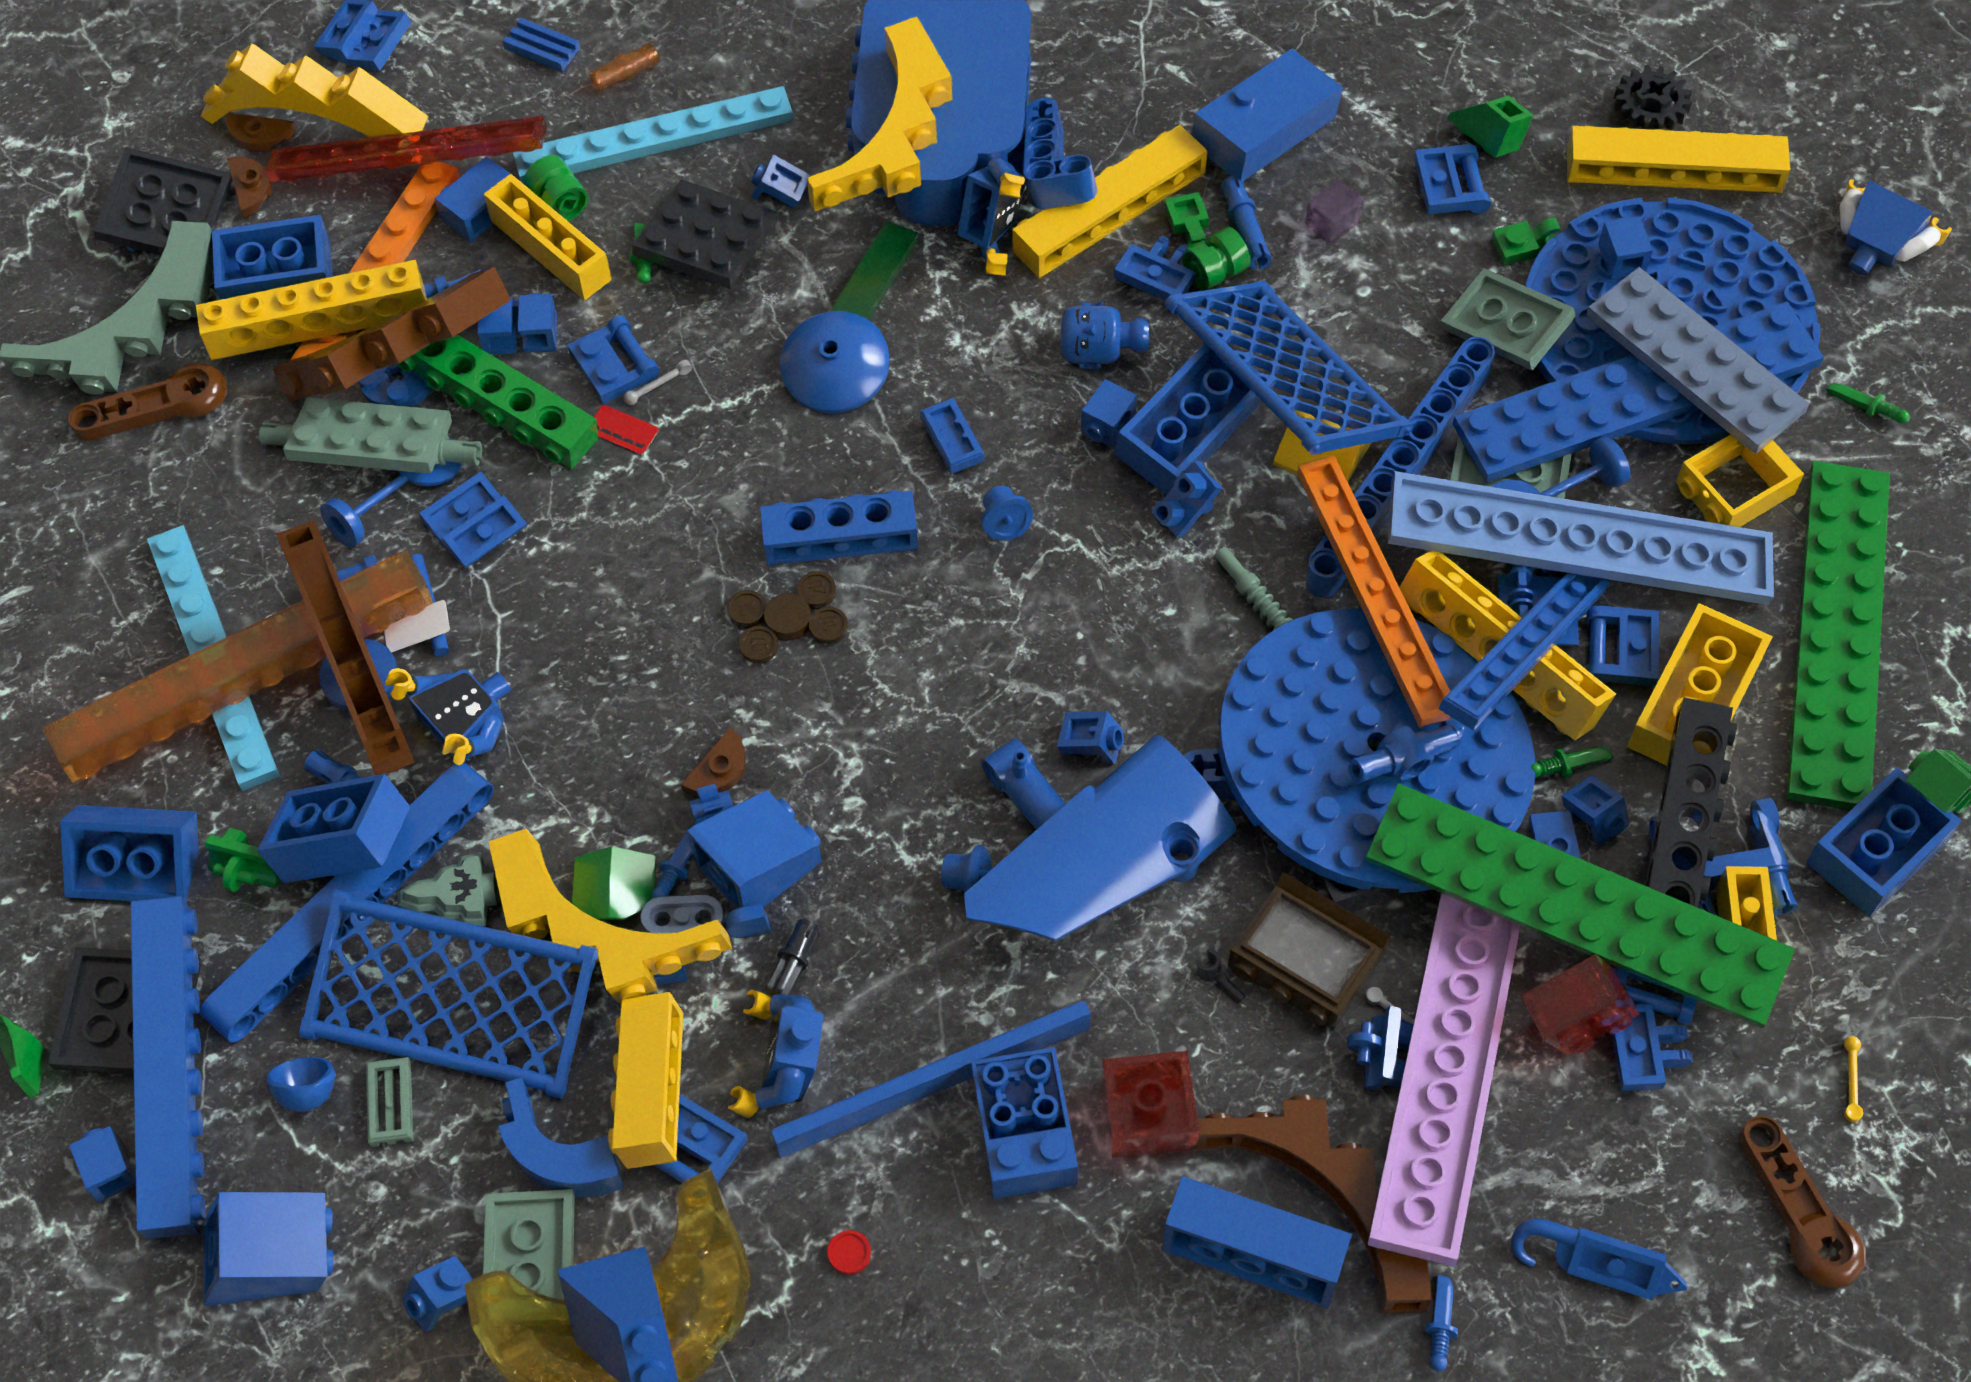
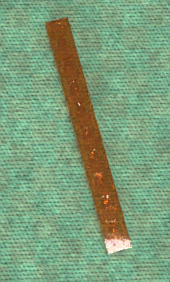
M406 549L340 581L363 638L373 633L382 632L391 624L407 616L416 615L423 611L425 607L433 604L428 586ZM304 600L42 729L60 765L73 783L81 778L93 776L99 769L117 760L131 757L137 750L155 741L169 738L174 732L192 723L205 720L210 714L228 705H234L243 701L246 696L264 687L276 685L284 677L300 669L312 667L320 659L326 657V653Z

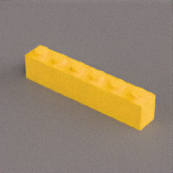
M1178 125L1169 132L1161 133L1153 142L1142 149L1134 150L1126 159L1114 166L1105 168L1100 175L1095 177L1098 192L1092 200L1080 204L1044 209L1030 219L1027 218L1019 222L1013 229V252L1038 278L1043 277L1204 175L1206 172L1207 150L1181 125Z
M1572 126L1567 145V182L1782 193L1790 172L1788 137Z

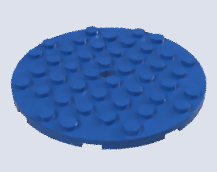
M1635 198L1610 203L1588 211L1570 221L1565 230L1545 244L1537 255L1526 282V287L1574 307L1576 314L1573 321L1536 365L1548 383L1633 355L1586 316L1588 307L1626 278H1610L1598 246L1604 222L1612 221L1616 218L1626 219L1640 216L1653 249L1646 273L1712 326H1717L1788 301L1817 347H1819L1820 323H1818L1815 310L1816 298L1810 283L1792 256L1775 239L1770 242L1754 231V224L1726 210L1697 201L1668 198L1667 202H1643L1642 198ZM1811 370L1782 379L1781 381L1798 394ZM1696 409L1625 435L1667 444H1703L1720 441L1729 436L1730 433L1702 410Z
M1336 609L1313 613L1294 619L1267 634L1240 661L1230 679L1222 700L1218 718L1220 736L1219 755L1226 780L1240 808L1255 827L1260 826L1278 843L1277 849L1318 875L1338 883L1370 890L1372 886L1398 889L1399 893L1431 889L1365 861L1398 783L1515 832L1521 825L1528 810L1535 781V772L1531 769V765L1535 763V755L1527 722L1512 693L1510 692L1474 731L1454 718L1419 728L1362 609ZM1415 620L1451 691L1478 661L1456 644L1450 635L1444 634L1441 630L1429 624ZM1453 723L1461 732L1462 742L1458 748L1435 755L1430 766L1425 771L1409 780H1401L1398 774L1392 776L1383 774L1358 784L1349 773L1348 765L1352 759L1374 752L1368 746V741H1377L1378 738L1382 741L1389 733L1400 727L1410 726L1414 733L1418 731L1427 733Z

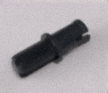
M805 919L797 920L785 948L779 949L777 953L779 960L766 984V990L772 997L774 995H789L800 971L807 968L809 964L807 957L821 933V929L816 924L813 925L811 930L807 931L811 922Z

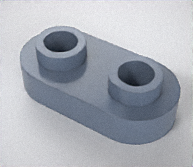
M708 895L657 897L647 902L641 912V922L644 931L647 933H679L701 925L697 921L703 916L710 917V922L718 919L722 926L725 919L719 901ZM662 918L670 920L666 926L656 925L658 920Z

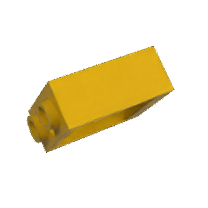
M1730 434L1684 461L1676 483L1681 493L1687 499H1691L1703 512L1707 522L1741 527L1795 495L1804 473L1773 440L1757 454H1754ZM1741 455L1770 488L1733 509L1704 476Z

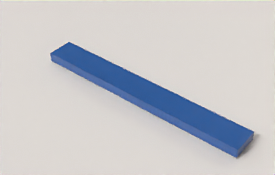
M1566 573L1443 698L1438 709L1474 731L1605 593L1610 582L1603 578Z
M1079 1001L776 1127L771 1132L779 1157L782 1158L972 1079L971 1061L1040 1050L1089 1030L1091 1013L1085 1001Z

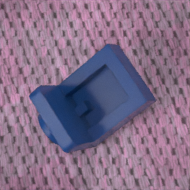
M453 1256L413 1275L402 1301L409 1317L417 1321L423 1331L427 1332L435 1327L440 1315L475 1299L480 1288L458 1258Z

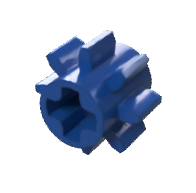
M715 784L698 788L699 799L689 801L695 824L733 807L729 791L726 790L718 793Z

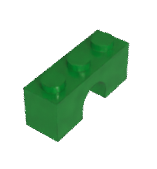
M1933 749L1927 752L1923 750L1908 766L1912 773L1907 777L1906 781L1942 812L1952 813L1954 810L1957 813H1964L1971 805V766L1954 751Z

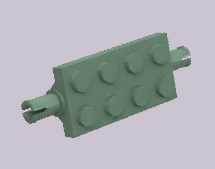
M307 397L293 425L264 421L262 423L263 427H260L259 439L262 445L284 446L283 450L286 460L431 474L435 464L445 465L446 462L478 466L479 460L482 457V444L480 441L450 440L448 431L452 418L448 410Z

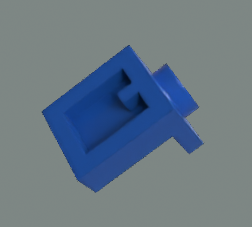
M773 154L765 166L759 164L753 173L750 182L755 186L750 197L757 200L760 194L765 192L795 208L800 201L810 174Z
M1108 711L1065 712L1057 748L1063 754H1099L1107 764H1115L1118 752L1124 743L1123 729Z
M1590 775L1561 795L1563 807L1590 825L1593 841L1598 845H1603L1629 826L1625 797L1593 775Z

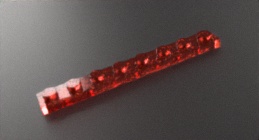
M543 116L273 149L266 172L270 182L284 180L291 182L301 178L328 177L333 174L349 172L361 173L366 170L381 168L395 169L399 166L414 164L428 165L433 162L446 160L461 161L470 157H493L503 153L519 151L531 152L543 148L547 126Z

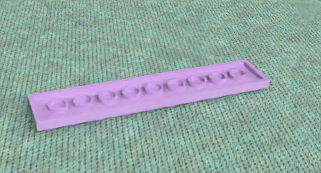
M1441 893L1368 1245L1456 1267L1520 926Z

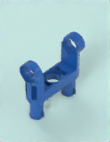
M1772 798L1753 800L1750 805L1752 825L1749 828L1757 849L1716 856L1712 862L1706 861L1704 875L1710 876L1709 891L1716 890L1715 887L1726 866L1768 867L1773 913L1775 916H1780V909L1782 908L1785 915L1795 911L1798 908V904L1795 901L1787 879L1790 865L1778 836L1780 825L1778 810ZM1657 817L1651 818L1649 821V834L1652 844ZM1680 855L1672 857L1673 864L1678 869H1691V864L1687 858ZM1708 893L1705 901L1699 900L1698 908L1716 915Z

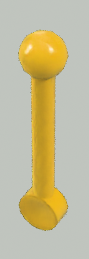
M1850 1036L1844 1041V1047L1848 1051L1849 1105L1844 1110V1117L1849 1122L1854 1123L1863 1116V1109L1858 1105L1857 1051L1861 1048V1042L1857 1037Z

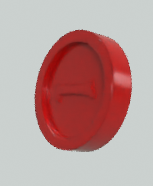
M846 1230L836 1234L831 1239L827 1254L834 1270L844 1275H854L864 1270L869 1264L871 1248L869 1241L863 1234L853 1230Z

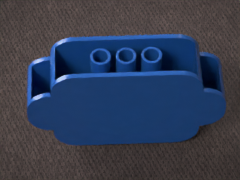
M868 0L863 11L862 25H856L855 46L859 47L857 52H853L852 73L856 74L854 79H850L849 101H853L851 107L846 109V128L852 129L848 132V151H853L855 156L872 140L887 119L894 103L898 80L894 67L886 53L884 28L918 17L952 76V101L930 108L936 118L937 143L914 151L920 161L921 186L913 188L909 192L894 195L895 204L898 211L906 219L917 224L947 226L960 223L969 174L987 167L993 158H1000L1013 165L1015 172L1023 175L1026 109L1029 102L1031 53L1029 50L1031 31L1030 8L1025 0ZM883 188L873 191L877 194L886 195Z

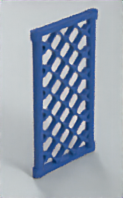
M1266 281L1175 294L1165 300L1164 305L1173 315H1178L1302 441V446L1311 455L1395 437H1404L1412 432L1414 425L1405 416H1400L1275 294V290ZM1237 304L1253 308L1257 313L1242 309ZM1209 309H1215L1228 314L1229 317H1224L1212 313ZM1262 312L1268 314H1276L1282 321H1277L1265 317L1264 315H1262ZM1234 317L1250 321L1254 326L1236 321ZM1206 322L1218 324L1225 327L1226 330L1212 329ZM1259 325L1274 329L1279 334H1274L1262 330L1261 328H1259ZM1230 330L1247 334L1251 339L1235 335ZM1283 334L1297 335L1304 343L1286 338ZM1256 338L1273 343L1276 347L1261 344L1256 341ZM1227 343L1243 347L1248 352L1234 351ZM1280 347L1297 351L1301 356L1285 352ZM1252 352H1258L1271 357L1273 361L1257 357ZM1305 355L1319 357L1325 364L1311 361ZM1277 360L1293 364L1297 366L1298 369H1292L1284 365H1281L1278 363ZM1249 365L1265 369L1270 374L1255 373ZM1303 369H1308L1321 374L1323 378L1307 374L1303 371ZM1274 374H1280L1293 379L1295 383H1290L1282 379H1279ZM1328 377L1342 379L1348 387L1333 383L1328 380ZM1300 382L1315 386L1320 389V392L1305 388L1300 385ZM1274 387L1292 394V397L1277 395L1271 388ZM1325 391H1330L1343 396L1345 400H1340L1332 396H1329L1325 393ZM1297 396L1313 400L1318 406L1302 402ZM1350 399L1364 401L1371 409L1355 405ZM1322 405H1328L1330 407L1339 409L1343 412V414H1338L1326 410L1323 408ZM1293 410L1314 416L1315 420L1300 418ZM1348 413L1363 417L1368 420V423L1352 419L1348 416ZM1320 419L1334 422L1340 426V429L1323 424ZM1348 427V428H1351V429H1353V430H1348V431H1346L1345 428ZM1316 433H1321V434H1324V435H1323V436H1318Z
M340 889L334 890L304 1017H302L299 1029V1037L314 1041L318 1037L506 1082L522 1078L527 1087L544 1090L547 1096L559 1099L564 1097L567 1091L568 1074L592 972L598 958V948L585 945L575 948L353 897L352 892ZM343 912L351 913L350 918L354 925L353 930L341 939L336 940ZM360 916H365L366 919L362 921ZM375 919L390 922V929L393 934L392 940L378 949L373 947L366 935L367 928L374 923ZM399 925H404L405 928L401 930ZM414 928L429 931V938L432 942V948L418 958L413 957L405 943L406 937L413 932ZM438 933L443 934L445 936L441 939L439 938ZM358 934L368 949V955L354 965H351L342 951V945ZM454 937L469 940L468 944L472 952L471 958L458 967H454L444 951L446 945ZM478 943H482L484 946L480 948ZM394 944H399L408 962L404 967L390 974L381 960V954ZM493 946L508 949V955L511 960L510 968L497 976L491 974L484 962V956L492 950ZM335 951L344 969L340 974L327 981L333 952ZM517 952L524 953V955L519 957ZM438 953L447 967V972L433 983H429L420 969V963L432 954ZM533 955L548 958V965L551 969L550 977L536 986L531 984L523 969L524 965L531 960ZM373 959L382 972L383 979L375 986L366 990L358 979L356 971L360 966ZM557 961L564 962V964L559 966ZM473 962H478L487 980L484 985L470 993L461 981L459 973ZM573 964L581 966L575 995L571 993L563 979L564 974ZM412 968L422 982V989L410 998L405 999L396 986L395 980L398 976ZM513 971H517L526 985V991L509 1002L499 987V981ZM348 975L358 989V996L344 1006H341L332 992V985ZM453 978L462 993V997L453 1005L444 1008L435 994V988L445 980ZM553 980H557L566 994V1001L549 1011L546 1009L538 993L542 987ZM388 984L395 994L398 1003L393 1009L380 1015L371 1001V995ZM488 987H492L501 1000L502 1005L499 1010L485 1018L477 1008L474 998ZM325 992L333 1004L334 1010L326 1017L325 1021L317 1020L323 993ZM427 993L437 1008V1014L425 1023L419 1024L410 1009V1004ZM528 996H532L542 1014L538 1020L524 1027L514 1012V1006ZM361 1000L366 1003L373 1015L372 1022L365 1027L364 1031L349 1027V1020L346 1015L347 1010ZM463 1003H468L477 1018V1022L474 1026L460 1034L450 1020L449 1015L451 1011ZM571 1005L572 1008L566 1033L563 1036L553 1018L557 1012ZM401 1009L404 1010L412 1023V1030L403 1040L389 1037V1031L385 1024L388 1017ZM503 1012H507L514 1022L517 1031L513 1036L499 1043L490 1030L489 1023ZM439 1019L445 1021L452 1033V1039L445 1044L443 1049L428 1046V1039L425 1035V1029ZM338 1020L340 1025L334 1024V1021ZM546 1021L555 1033L557 1040L549 1048L538 1052L529 1038V1031ZM479 1028L485 1031L492 1043L491 1049L485 1053L483 1058L467 1055L468 1050L464 1043L465 1037ZM377 1029L379 1034L373 1033V1031ZM519 1037L524 1039L532 1053L531 1059L522 1068L508 1065L507 1057L504 1053L505 1046ZM416 1038L419 1041V1043H414L412 1041ZM561 1046L562 1050L556 1076L547 1074L544 1057ZM453 1048H457V1049H458V1053H457V1052H453L452 1049H453ZM496 1057L498 1062L491 1061V1059ZM535 1066L538 1068V1071L531 1070V1068Z

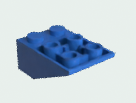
M1055 1047L971 1061L993 1199L1078 1185V1163Z

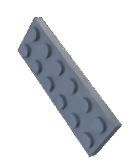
M1640 267L1588 307L1586 316L1754 454H1757L1807 411L1809 403Z

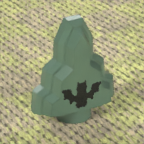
M481 852L460 856L457 864L440 868L432 879L418 880L397 892L398 907L426 914H436L440 917L486 927L488 907L499 905V889L495 872L485 873L483 856Z

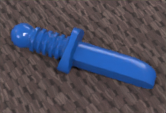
M687 831L670 860H662L659 865V869L663 874L652 892L653 899L668 897L677 880H686L689 871L685 869V866L693 853Z
M1437 1275L1432 1323H1425L1424 1333L1432 1336L1429 1363L1430 1367L1436 1372H1441L1447 1367L1446 1358H1448L1449 1339H1457L1458 1329L1451 1326L1453 1285L1450 1278L1443 1275Z

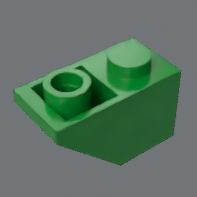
M1505 96L1450 112L1447 119L1456 125L1461 133L1469 136L1482 146L1486 153L1497 158L1520 149L1533 114L1510 96Z

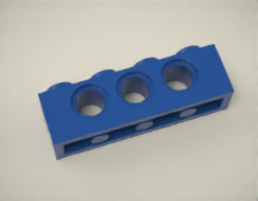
M891 490L884 494L865 496L854 494L846 498L828 500L816 498L809 502L791 504L779 502L771 506L760 507L767 565L918 549L912 491ZM875 519H881V520H883V521H881V522H871L872 520H875ZM838 523L845 524L843 526H833ZM800 527H805V528H807V529L801 530V531L796 530L797 528H800Z

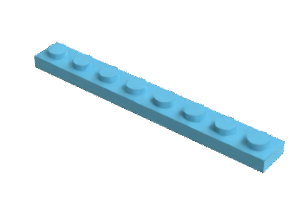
M782 86L512 151L520 181L525 185L524 177L526 171L536 160L544 156L556 155L561 157L573 173L791 122L793 121V112L785 88Z
M182 525L148 538V544L239 787L243 792L280 777L186 529Z

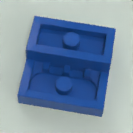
M344 0L314 45V48L317 52L336 61L363 69L380 71L408 29L411 21L406 12L378 10L373 0Z
M481 471L419 513V517L426 527L465 569L527 527V523L505 495L501 497Z

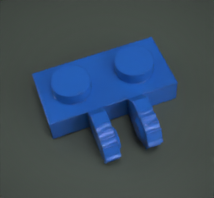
M1161 236L1150 252L1131 244L1115 267L1114 278L1166 300L1171 295L1187 293L1195 281V271L1183 267L1182 253L1189 247L1182 244L1170 260L1163 258L1168 250L1170 241L1168 238Z
M1652 1003L1614 1005L1609 1007L1607 1014L1621 1091L1663 1089L1666 1084L1664 1068H1679L1693 1063L1690 1050H1660L1659 1043H1677L1689 1038L1686 1026H1656Z

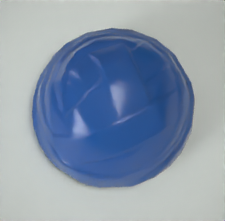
M320 1057L295 1058L276 1065L267 1074L266 1084L268 1092L282 1108L289 1111L306 1112L320 1108L329 1099L334 1087L336 1072L331 1062L327 1059Z

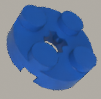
M396 364L375 370L358 381L366 401L373 404L408 405V407H414L420 404L432 389L421 377L417 376L416 372L406 373L397 367ZM394 373L402 374L403 379L401 381L395 379L392 383L389 382L390 375Z

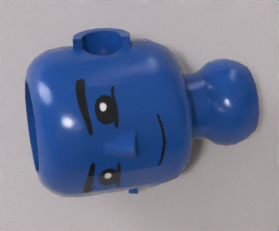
M1099 301V303L1081 302V306H1071L1062 314L1060 334L1062 356L1069 363L1080 364L1081 369H1101L1102 364H1111L1118 360L1121 348H1130L1137 353L1145 352L1150 348V321L1144 318H1136L1131 322H1122L1120 312L1112 306H1103L1102 301Z

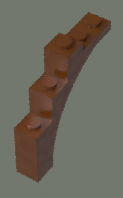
M494 266L470 274L427 300L367 330L311 354L283 362L274 367L273 371L278 379L280 388L286 393L290 402L322 393L324 396L345 390L375 370L398 364L431 343L454 337L509 302L511 298Z
M315 520L277 533L276 535L322 643L375 775L396 772L405 766L415 763Z
M1311 1095L1293 1096L1289 1100H1283L1280 1117H1273V1114L1268 1112H1255L1245 1118H1231L1229 1114L1213 1113L1205 1116V1118L1198 1119L1196 1128L1197 1149L1239 1148L1263 1155L1303 1175L1337 1204L1352 1223L1371 1259L1378 1282L1382 1313H1416L1427 1311L1431 1302L1428 1260L1368 1245L1378 1197L1373 1147L1362 1148L1358 1143H1343L1337 1145L1336 1148H1330L1326 1099H1315Z

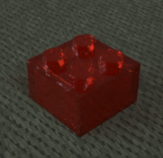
M1596 954L1521 995L1544 1041L1564 1054L1571 1052L1572 1055H1576L1590 1049L1595 1044L1594 1039L1606 1032L1616 1034L1625 1030L1632 1024L1631 1019L1640 1014L1617 971Z
M1188 1051L1102 1059L1101 1079L1112 1158L1197 1149L1199 1125Z

